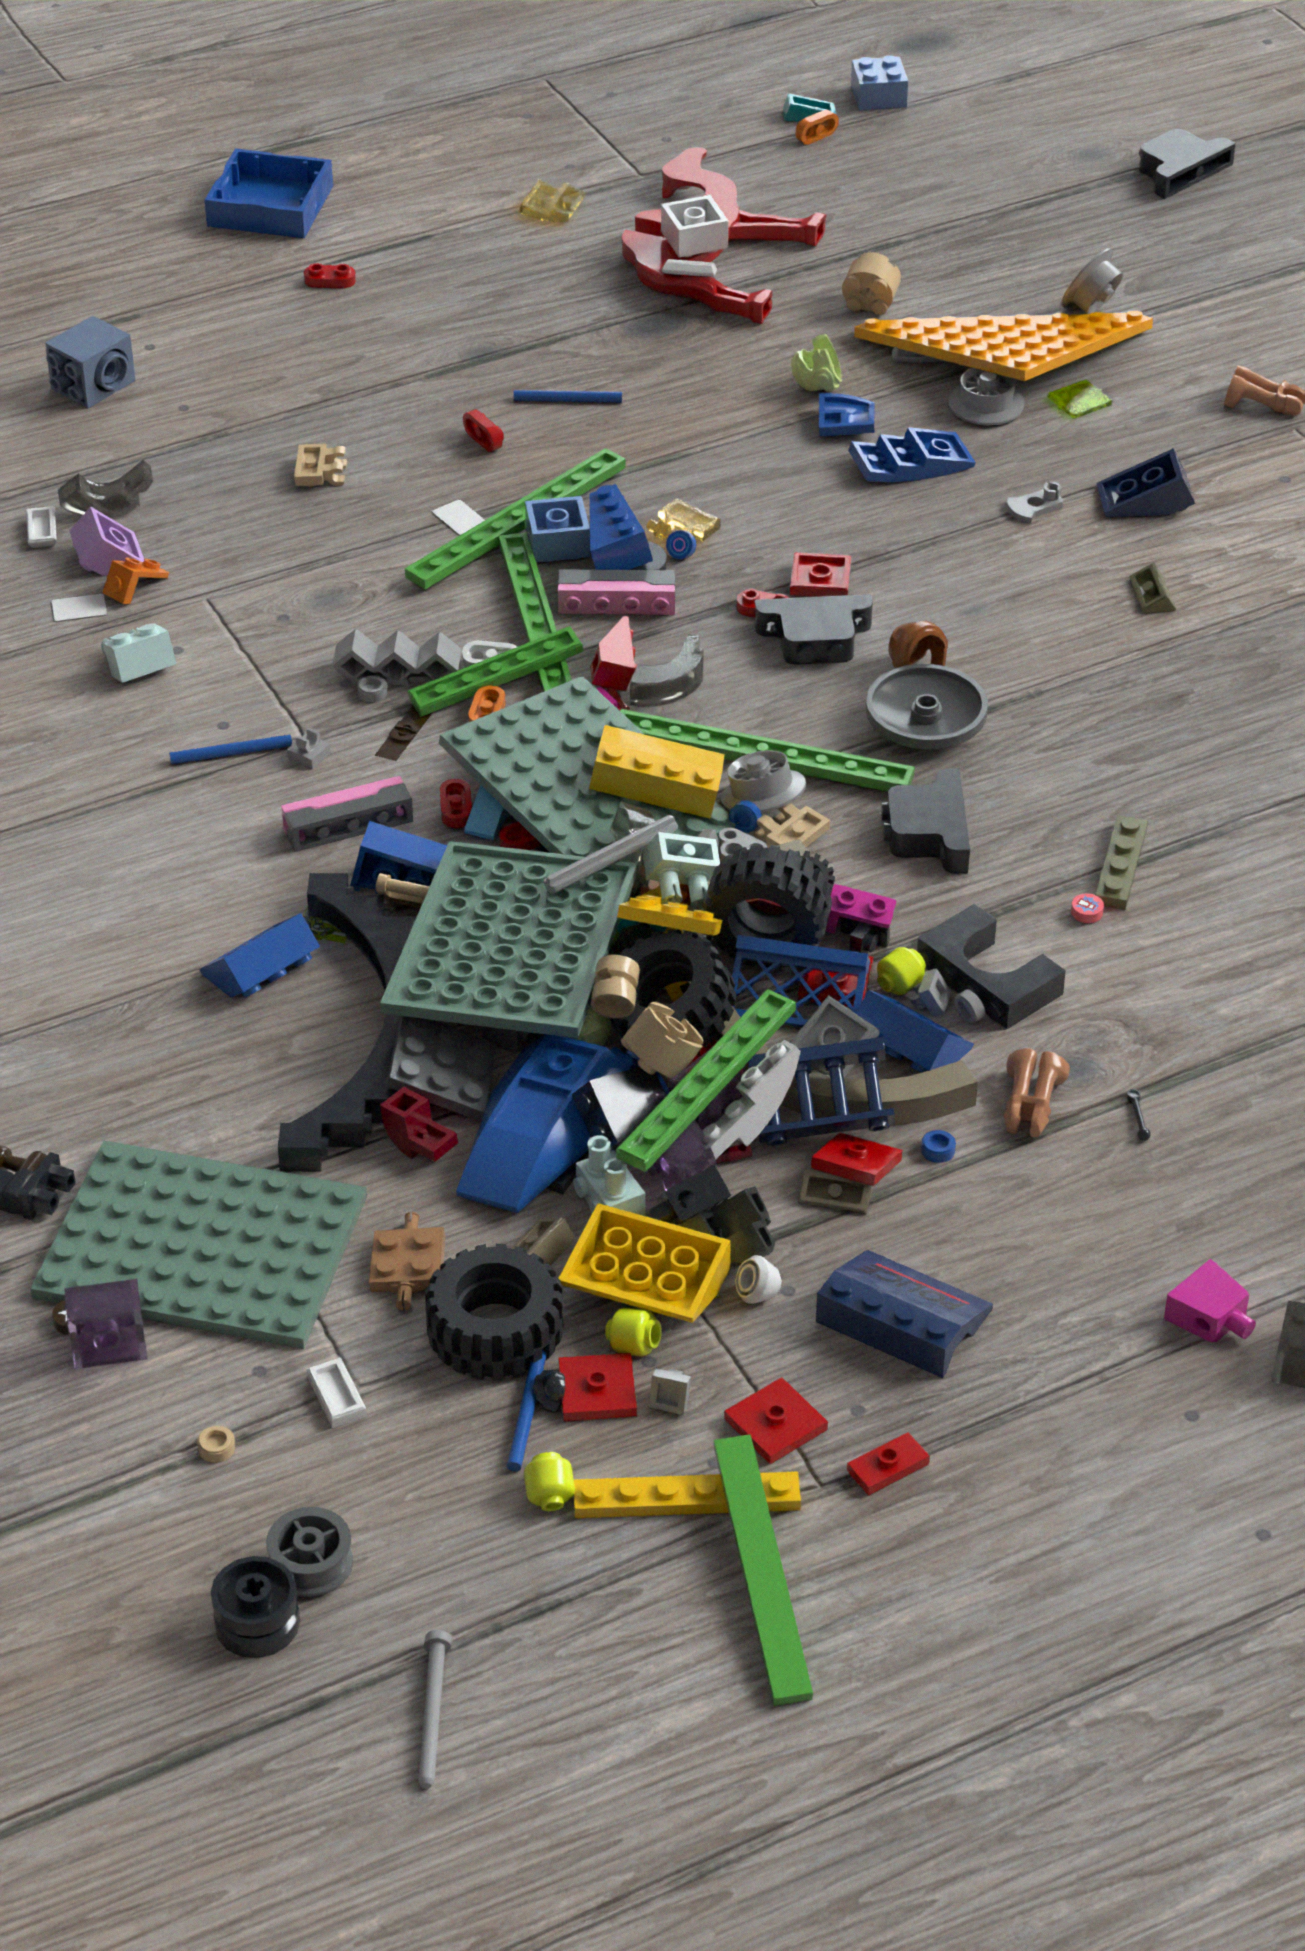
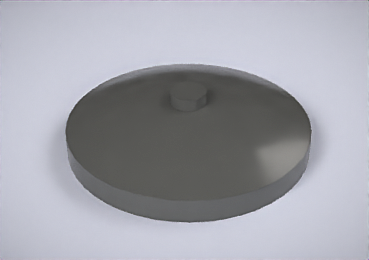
M914 664L895 668L877 678L867 693L866 714L872 727L888 740L911 748L942 749L959 745L979 733L987 719L988 700L980 684L967 674L946 666Z

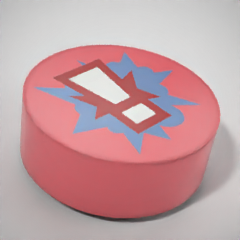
M1080 894L1073 899L1071 914L1077 921L1094 923L1102 918L1104 903L1098 896Z

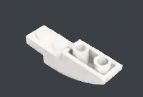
M786 1040L773 1045L767 1051L766 1057L757 1066L749 1068L742 1075L741 1081L735 1087L743 1097L732 1102L725 1109V1114L716 1123L708 1125L701 1132L700 1138L694 1143L704 1155L715 1161L735 1140L748 1146L761 1133L782 1103L795 1074L801 1051Z

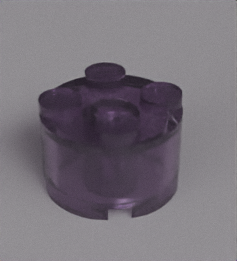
M693 1121L647 1171L652 1176L658 1174L662 1178L665 1190L714 1164L716 1166V1160L711 1147L706 1150L704 1149L700 1139L704 1138L705 1135L697 1123Z

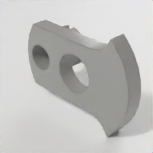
M1050 481L1049 488L1048 484L1045 483L1042 490L1017 498L1008 496L1007 510L1017 520L1032 524L1033 518L1063 508V499L1060 495L1062 486L1058 482ZM1029 503H1040L1041 506H1031Z

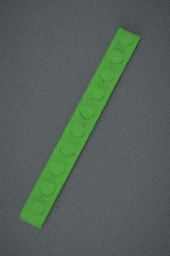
M607 448L601 450L405 568V578L426 590L498 546L499 536L517 534L526 529L525 501L581 496L625 469L626 459Z
M527 532L499 536V547L527 641L531 642L556 632L557 629ZM566 659L536 671L542 692L572 680Z
M625 709L620 711L645 735L724 754V759L735 761L744 755L758 751H779L787 756L790 770L797 771L802 775L888 791L896 785H911L914 778V766Z

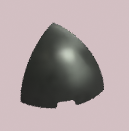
M755 1186L742 1190L711 1210L698 1213L678 1225L730 1240L731 1263H743L755 1255L764 1257L772 1253L775 1247V1239L766 1227L771 1223V1220Z

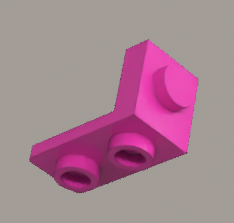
M834 884L831 893L832 907L825 932L835 934L839 916L884 928L890 927L896 905L895 899Z

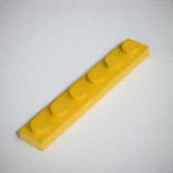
M798 1471L760 1473L769 1511L801 1510ZM720 1474L574 1479L575 1519L729 1513Z

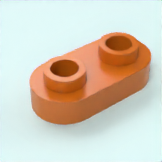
M823 110L802 119L797 124L795 130L797 140L809 145L832 135L838 127V116L829 110Z
M484 686L478 689L468 713L469 722L505 708L504 690L497 686Z

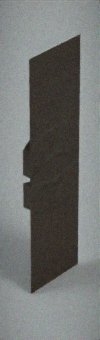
M412 705L402 720L398 721L390 731L389 737L376 752L375 756L397 761L432 713L420 717Z

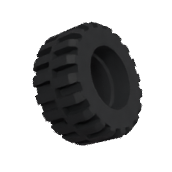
M760 844L752 845L749 850L743 847L734 851L733 854L725 856L720 864L715 867L703 903V911L714 913L713 918L722 920L720 934L710 935L712 939L716 938V945L722 951L725 949L729 951V956L734 959L737 952L736 943L738 935L819 947V943L823 940L832 907L831 889L827 881H824V875L818 868L814 869V864L806 857L802 859L798 857L796 851L791 849L784 851L780 849V846L770 845L769 848H764ZM746 900H769L779 904L789 913L780 915L764 913L752 907ZM745 960L747 965L755 966V964H758L755 961ZM763 963L766 968L772 965L769 963Z
M668 930V933L665 934L661 931L651 933V937L647 939L641 937L634 941L635 945L630 949L626 947L620 955L634 960L639 965L640 972L633 1013L623 1018H609L621 1038L624 1037L634 1022L648 1007L651 999L661 989L676 982L691 981L687 991L679 999L666 1006L675 1011L671 1017L679 1022L683 1018L686 1019L703 1038L702 1045L704 1047L711 1044V1038L715 1034L719 1036L725 1029L724 1022L730 1020L734 1011L732 1006L736 1003L734 980L717 949L712 946L711 942L694 932L684 931L682 934L680 930Z
M486 1244L477 1245L475 1250L472 1251L464 1249L456 1254L455 1259L448 1258L440 1265V1270L437 1269L429 1279L430 1284L426 1287L425 1292L429 1344L443 1363L447 1366L452 1364L453 1370L463 1375L468 1372L475 1379L483 1380L484 1377H493V1381L504 1380V1376L509 1375L516 1378L525 1374V1370L529 1369L530 1362L535 1363L542 1359V1350L546 1352L547 1360L555 1352V1347L560 1344L564 1327L561 1282L549 1264H544V1260L534 1253L531 1255L527 1254V1250L515 1246L514 1249L507 1248L506 1244L486 1247ZM489 1304H504L520 1310L518 1313L502 1319H483L469 1313L478 1307Z

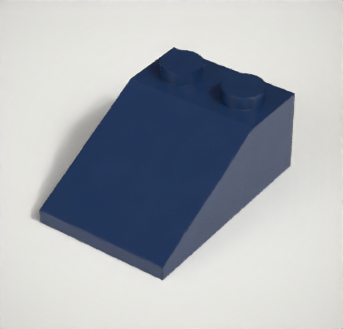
M1174 448L1096 483L1106 517L1171 515L1195 504L1187 474Z

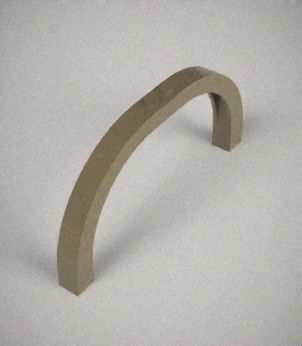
M800 839L777 845L784 851L789 849L800 851L801 856H803L804 851H808ZM698 902L696 909H693L690 903L687 910L694 912V910H698ZM697 933L698 936L705 937L712 942L713 939L710 935ZM687 981L686 984L680 986L683 994L689 988L691 981ZM733 1006L734 1011L730 1020L724 1022L725 1029L719 1036L717 1034L713 1036L716 1042L740 1019ZM763 1045L756 1054L767 1053L769 1048ZM962 1060L912 1076L879 1080L883 1109L894 1108V1125L923 1122L976 1106L978 1081ZM748 1062L738 1072L740 1079L742 1075L749 1069ZM812 1071L809 1074L815 1118L835 1116L830 1075ZM793 1076L790 1087L780 1105L800 1113L796 1078ZM844 1078L849 1114L868 1112L869 1105L865 1080Z

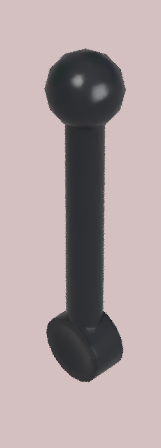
M1130 1089L1127 1092V1100L1133 1104L1139 1127L1137 1136L1140 1140L1146 1141L1150 1138L1151 1132L1146 1128L1139 1104L1141 1093L1137 1089Z

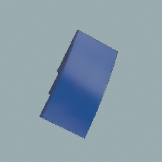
M908 427L904 437L880 434L876 443L851 441L848 449L866 481L902 482L929 479L970 469L976 464L958 434L949 431Z

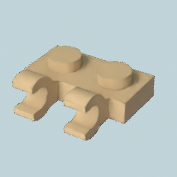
M327 444L299 445L294 474L295 486L313 487L323 485L324 480L334 486L344 485L345 475H335L334 473H342L343 469L347 467V459L336 458L345 456V447L327 448Z
M789 803L777 809L781 813L774 817V820L767 815L761 816L757 820V825L761 828L754 835L757 839L763 842L766 841L768 847L800 839L804 846L807 847L830 829V819L808 806L800 810L792 803Z

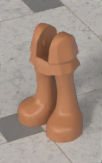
M1238 365L1231 379L1224 406L1233 408L1240 399L1247 398L1272 408L1273 412H1282L1284 415L1295 416L1299 415L1303 409L1305 391L1295 384L1290 385L1286 380L1281 384L1272 382L1247 367Z
M1023 1048L1009 1054L1006 1069L1009 1076L1014 1079L1012 1094L1006 1103L1007 1110L1004 1112L1007 1132L1017 1134L1021 1120L1030 1122L1031 1137L1040 1136L1049 1122L1048 1116L1051 1114L1049 1103L1053 1086L1062 1085L1069 1076L1070 1066L1064 1058L1050 1051L1042 1053L1035 1095L1028 1096L1031 1077L1037 1065V1053L1031 1048Z

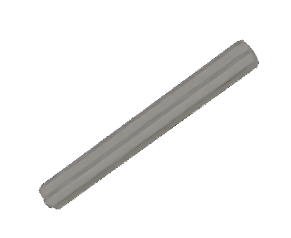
M667 815L549 875L543 881L544 886L550 894H554L646 847L658 832L673 833L678 829V824L673 816Z

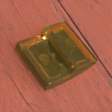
M539 179L521 203L519 213L544 221L568 222L586 197L587 192L566 182L559 189Z

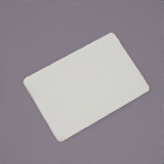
M456 500L432 511L459 535L485 521L461 500Z
M104 594L52 600L55 621L107 614Z

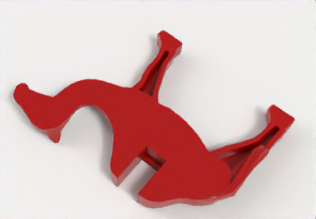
M688 148L663 166L662 198H670L676 190H685L690 187H698L704 190L705 194L703 196L710 195L728 220V241H792L817 246L824 236L826 214L816 212L806 218H787L769 214H752L739 210L735 183L722 174L701 169L702 159L707 155L705 148ZM661 209L646 210L638 213L635 216V231L624 230L622 234L623 257L635 266L639 280L648 288L664 294L692 298L706 304L714 311L750 318L752 322L760 324L764 322L771 312L772 290L763 289L753 293H746L731 289L717 281L714 277L663 273L662 268L668 259L712 262L724 249L716 252L694 254L691 257H678L661 232Z

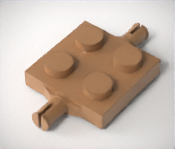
M410 1212L405 1214L403 1229L374 1231L369 1276L370 1291L397 1293L396 1307L399 1310H404V1304L406 1310L411 1308L412 1293L425 1290L430 1284L429 1279L437 1269L440 1270V1265L444 1262L446 1240L444 1227L418 1228L419 1215L415 1212H412V1219Z

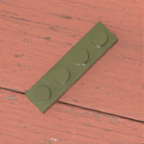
M1117 815L1095 894L1102 899L1106 907L1126 910L1147 832L1148 820Z

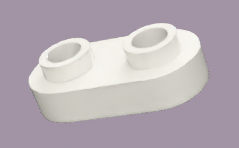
M471 641L462 649L463 663L465 667H468L517 646L502 642Z

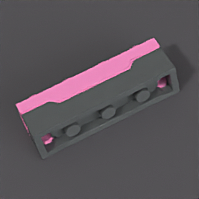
M559 569L558 614L675 615V570Z
M400 776L281 805L283 830L295 852L363 835L366 832L369 821L390 828L413 822L412 797Z

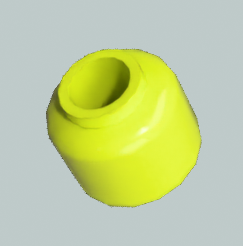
M898 947L878 962V984L886 992H891L895 995H905L922 982L925 974V961L916 950Z
M621 1308L615 1312L612 1319L608 1320L605 1335L616 1353H631V1356L643 1357L649 1355L654 1348L658 1347L661 1341L662 1328L659 1320L649 1310Z
M545 1452L535 1455L524 1469L526 1496L530 1503L541 1506L544 1511H556L563 1508L564 1503L572 1499L575 1493L572 1466L560 1454Z

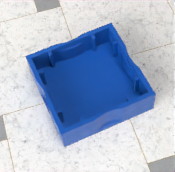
M235 148L224 166L223 174L215 181L204 200L207 227L305 238L333 188L332 160L304 156H284L269 152Z

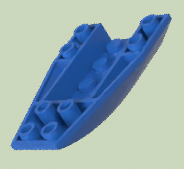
M544 1034L525 1047L491 1092L456 1190L457 1196L516 1213L521 1211L589 1150L588 1141L590 1140V1134L580 1112L576 1108L572 1094L590 1080L629 1070V1068L607 1047L568 1037Z

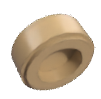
M208 1427L197 1438L199 1455L205 1461L212 1463L223 1462L229 1459L235 1451L234 1435L226 1427Z

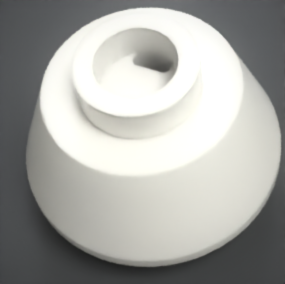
M758 1255L748 1258L740 1265L735 1280L739 1296L748 1304L772 1299L779 1292L782 1283L778 1269L764 1257Z

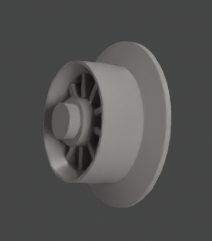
M1110 248L1102 250L1084 266L1065 291L1061 300L1063 308H1067L1075 303L1085 313L1090 314L1097 311L1111 299L1123 278V273L1110 263L1113 250Z
M971 368L962 374L960 385L950 393L948 406L955 416L966 422L978 425H1000L1016 419L1023 412L1024 398L1015 389L1014 378Z
M772 750L753 752L736 759L729 765L727 775L730 785L722 792L721 802L723 807L729 811L737 802L742 800L753 802L760 809L761 813L772 811L796 800L804 792L806 780L801 773L790 770L788 758L784 753Z

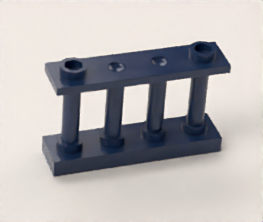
M883 1037L798 1048L801 1052L794 1076L796 1078L801 1121L781 1124L778 1107L768 1122V1126H765L758 1136L760 1143L766 1142L769 1146L785 1144L787 1139L869 1128V1131L877 1132L888 1129L889 1125H894V1108L883 1109L877 1072L879 1061L886 1060ZM766 1053L754 1055L748 1061L749 1068L757 1066L766 1057ZM859 1064V1066L863 1067L869 1105L868 1112L849 1114L843 1076L845 1065ZM825 1068L826 1071H829L835 1116L815 1119L809 1074L812 1070Z

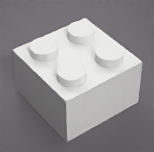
M710 195L661 204V232L678 257H691L694 254L716 252L720 249L728 248V220Z

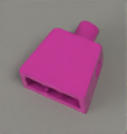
M1212 1259L1205 1262L1167 1294L1164 1319L1211 1343L1219 1341L1229 1331H1232L1242 1339H1247L1256 1326V1321L1246 1315L1249 1301L1248 1291Z

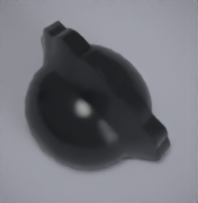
M543 1370L541 1374L535 1377V1383L532 1388L535 1394V1401L542 1406L543 1410L556 1413L565 1393V1376L556 1370Z

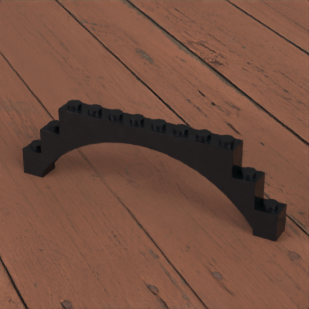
M309 873L307 902L310 918L314 916L318 919L322 918L328 922L326 924L338 932L344 933L345 937L367 958L377 973L385 992L416 917L391 916V908H385L384 895H355L354 886H349L348 873ZM385 1015L383 1028L375 1047L361 1068L340 1090L305 1115L290 1123H280L278 1139L280 1171L321 1172L322 1159L329 1157V1147H365L366 1133H372L373 1123H383L380 1105L397 1092V1090L386 1087L385 1084L401 1016Z

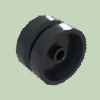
M250 1556L237 1559L225 1566L214 1578L210 1592L214 1611V1625L218 1640L228 1651L241 1657L261 1658L274 1655L291 1643L298 1632L300 1614L297 1604L298 1595L295 1579L292 1572L283 1563L270 1557Z

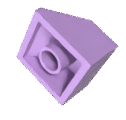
M92 507L69 530L73 547L79 558L78 562L89 572L95 571L102 576H106L109 573L112 560L125 561V558H133L140 562L144 561L135 533Z

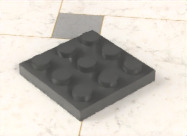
M401 1016L385 1086L397 1091L405 1087L427 1098L429 1103L480 1121L486 1109L497 1044L434 1020Z

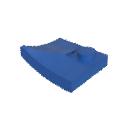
M819 393L820 436L875 433V402L846 394Z

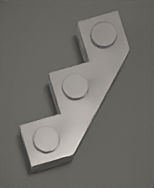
M354 629L336 644L332 667L354 684H358L362 678L367 676H379L387 682V685L409 686V682H425L426 684L458 671L461 648L440 631L419 647L399 630L377 645L358 629Z

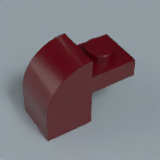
M402 1087L380 1105L383 1124L388 1136L395 1146L407 1157L413 1159L418 1154H421L436 1162L458 1144L456 1132L432 1120L429 1100Z

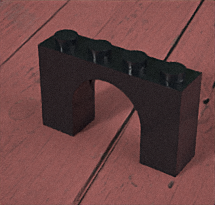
M973 904L919 936L917 952L920 953L925 961V969H937L947 986H950L959 994L964 990H970L975 993L982 1002L985 1013L989 1018L998 1022L1004 1028L1009 1029L1063 995L1066 970L1044 954L1039 955L1020 968L1006 973H991L974 967L968 960L995 944L997 920L976 904Z

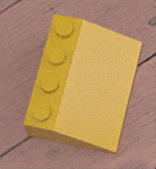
M605 725L589 789L711 819L720 785L724 754Z
M597 1203L558 1279L562 1286L693 1323L717 1296L731 1268L730 1240Z

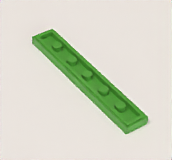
M568 626L408 690V696L420 717L474 696L481 687L502 685L584 652L583 644L572 628Z

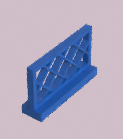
M738 935L736 943L737 952L732 974L736 997L748 989L757 1001L759 997L751 986L765 976H768L776 987V990L773 992L788 998L784 991L797 981H800L809 994L796 1003V1011L794 1013L798 1018L789 1017L784 1024L803 1027L808 1019H804L797 1009L811 999L820 1006L821 1002L816 996L832 985L842 998L838 1002L842 1005L846 1004L856 1014L862 1003L866 975L869 971L870 959L868 954ZM743 960L757 962L763 971L747 982L741 973ZM763 963H769L772 965L766 968ZM781 965L789 966L796 976L782 986H779L770 973ZM796 968H803L804 970L799 973ZM813 970L822 971L828 981L812 991L803 977ZM828 972L837 974L831 978ZM845 975L858 976L857 988L846 996L835 983ZM741 979L744 985L738 988L739 980ZM853 997H855L854 1007L849 1002ZM735 1009L740 1018L747 1011Z

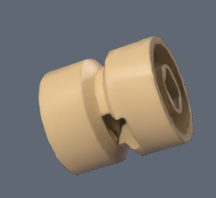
M608 955L598 960L594 977L595 985L591 998V1006L596 1013L608 1018H623L633 1013L640 972L639 965L634 960L621 955Z

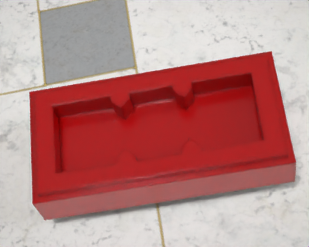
M907 1432L848 1462L847 1472L869 1496L929 1465L930 1455Z

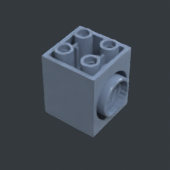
M95 316L89 317L45 342L51 389L86 408H90L136 381L130 334Z

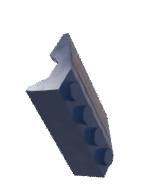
M866 1250L834 1270L817 1292L816 1322L943 1378L947 1373L954 1350L966 1334L973 1336L993 1309V1303L870 1250Z

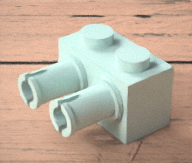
M146 624L136 628L137 631L132 629L129 633H120L109 637L110 640L105 638L102 641L101 650L107 656L112 677L123 683L177 664L168 630L156 624Z
M658 832L642 852L646 880L659 881L662 895L661 900L664 904H668L667 899H669V902L681 903L683 899L679 884H686L689 887L691 907L696 909L698 902V910L704 909L703 903L708 890L707 883L711 879L715 867L720 864L716 839Z
M594 1136L588 1141L589 1158L576 1163V1178L573 1180L577 1195L580 1198H585L591 1213H593L597 1203L645 1216V1192L627 1169L626 1163L624 1164L623 1161L616 1158V1152L613 1149L610 1150V1141L608 1142L607 1137Z

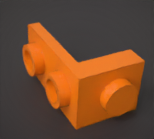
M125 558V561L112 560L102 593L122 604H131L139 577L168 578L169 572L160 568L161 564L151 559H144L143 562L133 558Z

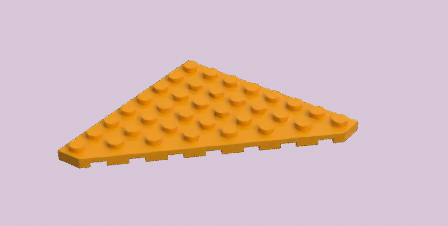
M1129 311L1127 313L1092 312L1090 314L1068 315L1055 313L1053 315L1034 316L1018 314L1000 317L981 315L966 318L945 316L932 319H917L913 317L898 320L867 319L865 323L854 327V337L1026 381L1147 331L1153 327V318L1143 316V313L1140 311Z

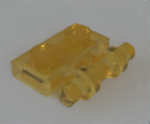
M676 498L659 510V522L650 519L647 522L646 529L653 532V535L661 540L667 539L672 532L676 531L673 528L688 531L696 539L704 541L721 529V519Z

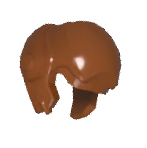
M929 621L911 622L900 625L892 632L888 644V652L892 659V665L895 668L913 665L912 663L926 655L928 649L931 652V664L945 666L948 640L936 624Z

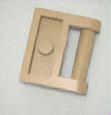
M381 873L376 882V892L379 895H384V899L387 902L419 909L430 887L391 879V875Z

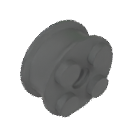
M320 1507L298 1508L278 1518L268 1532L266 1539L268 1555L270 1558L283 1563L292 1572L299 1598L329 1593L343 1584L350 1575L353 1567V1554L350 1548L351 1533L344 1519L335 1512Z

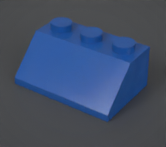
M299 913L271 926L201 967L199 970L205 978L230 998L241 993L246 998L262 989L259 983L268 978L271 983L287 974L285 967L293 963L295 967H298L311 960L310 952L320 946L304 917Z
M870 990L867 991L856 1012L858 1016L879 1030L880 1034L878 1037H883L884 1045L887 1046L885 1048L887 1054L901 1061L904 1056L913 1061L911 1067L921 1073L959 1061L974 1045L899 1001Z

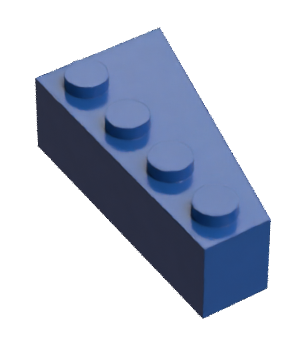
M605 485L598 488L597 491L590 493V552L595 569L630 570L653 561L645 531L617 485Z
M369 821L360 845L350 886H354L355 891L360 892L361 888L375 889V894H378L376 892V882L380 873L391 875V879L430 886L447 845Z

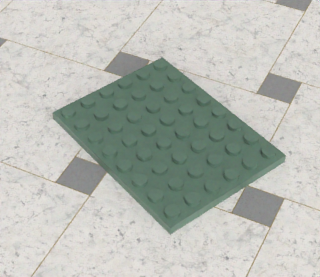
M583 676L440 734L438 744L550 853L587 857L667 815L673 816L678 824V829L671 834L697 837L704 829H715L719 840L721 830L724 828H735L736 824L730 822L729 813L716 801L711 819L589 789L604 726L608 725L640 734L644 733ZM646 847L619 860L637 863L636 878L640 876V868H644L642 852Z
M449 841L381 999V1013L578 1038L591 1004L592 991L595 985L596 964L599 959L609 954L621 918H617L619 904L628 901L637 876V863L617 861L554 894H550L544 886V879L585 857Z
M103 1140L30 1288L31 1296L33 1299L55 1303L76 1299L84 1302L88 1309L304 1349L366 1201L367 1187Z

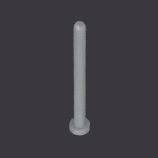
M442 1630L429 1631L425 1634L424 1648L429 1652L418 1778L420 1786L424 1789L431 1788L435 1780L445 1653L451 1649L452 1643L451 1635Z

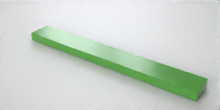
M767 989L616 1149V1158L646 1172L796 1011V1002Z
M751 1434L714 1440L715 1456L773 1704L777 1706L813 1700V1690Z

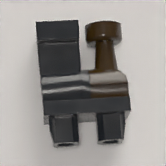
M0 1145V1210L12 1214L22 1213L23 1218L33 1220L38 1212L52 1216L59 1204L58 1193L54 1191L56 1189L64 1192L71 1191L76 1183L74 1170L61 1166L58 1154L49 1152L46 1155L41 1151H34L27 1158L12 1156L11 1149Z

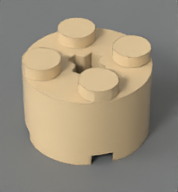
M873 252L861 254L858 259H854L842 285V293L848 309L851 311L866 310L878 315L885 314L892 304L901 281L900 270L896 264L894 267L888 262L889 258Z
M652 1002L621 1039V1043L640 1058L638 1064L644 1071L651 1075L658 1071L667 1079L675 1081L700 1051L703 1038L686 1019L683 1018L679 1022L671 1017L675 1012L674 1010L661 1003Z

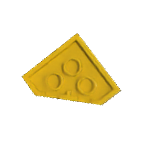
M642 894V897L636 896V898H630L629 902L619 904L617 918L713 936L720 934L722 920L713 918L714 913L700 910L692 912L687 910V905L668 902V904L661 903L662 898L658 896Z

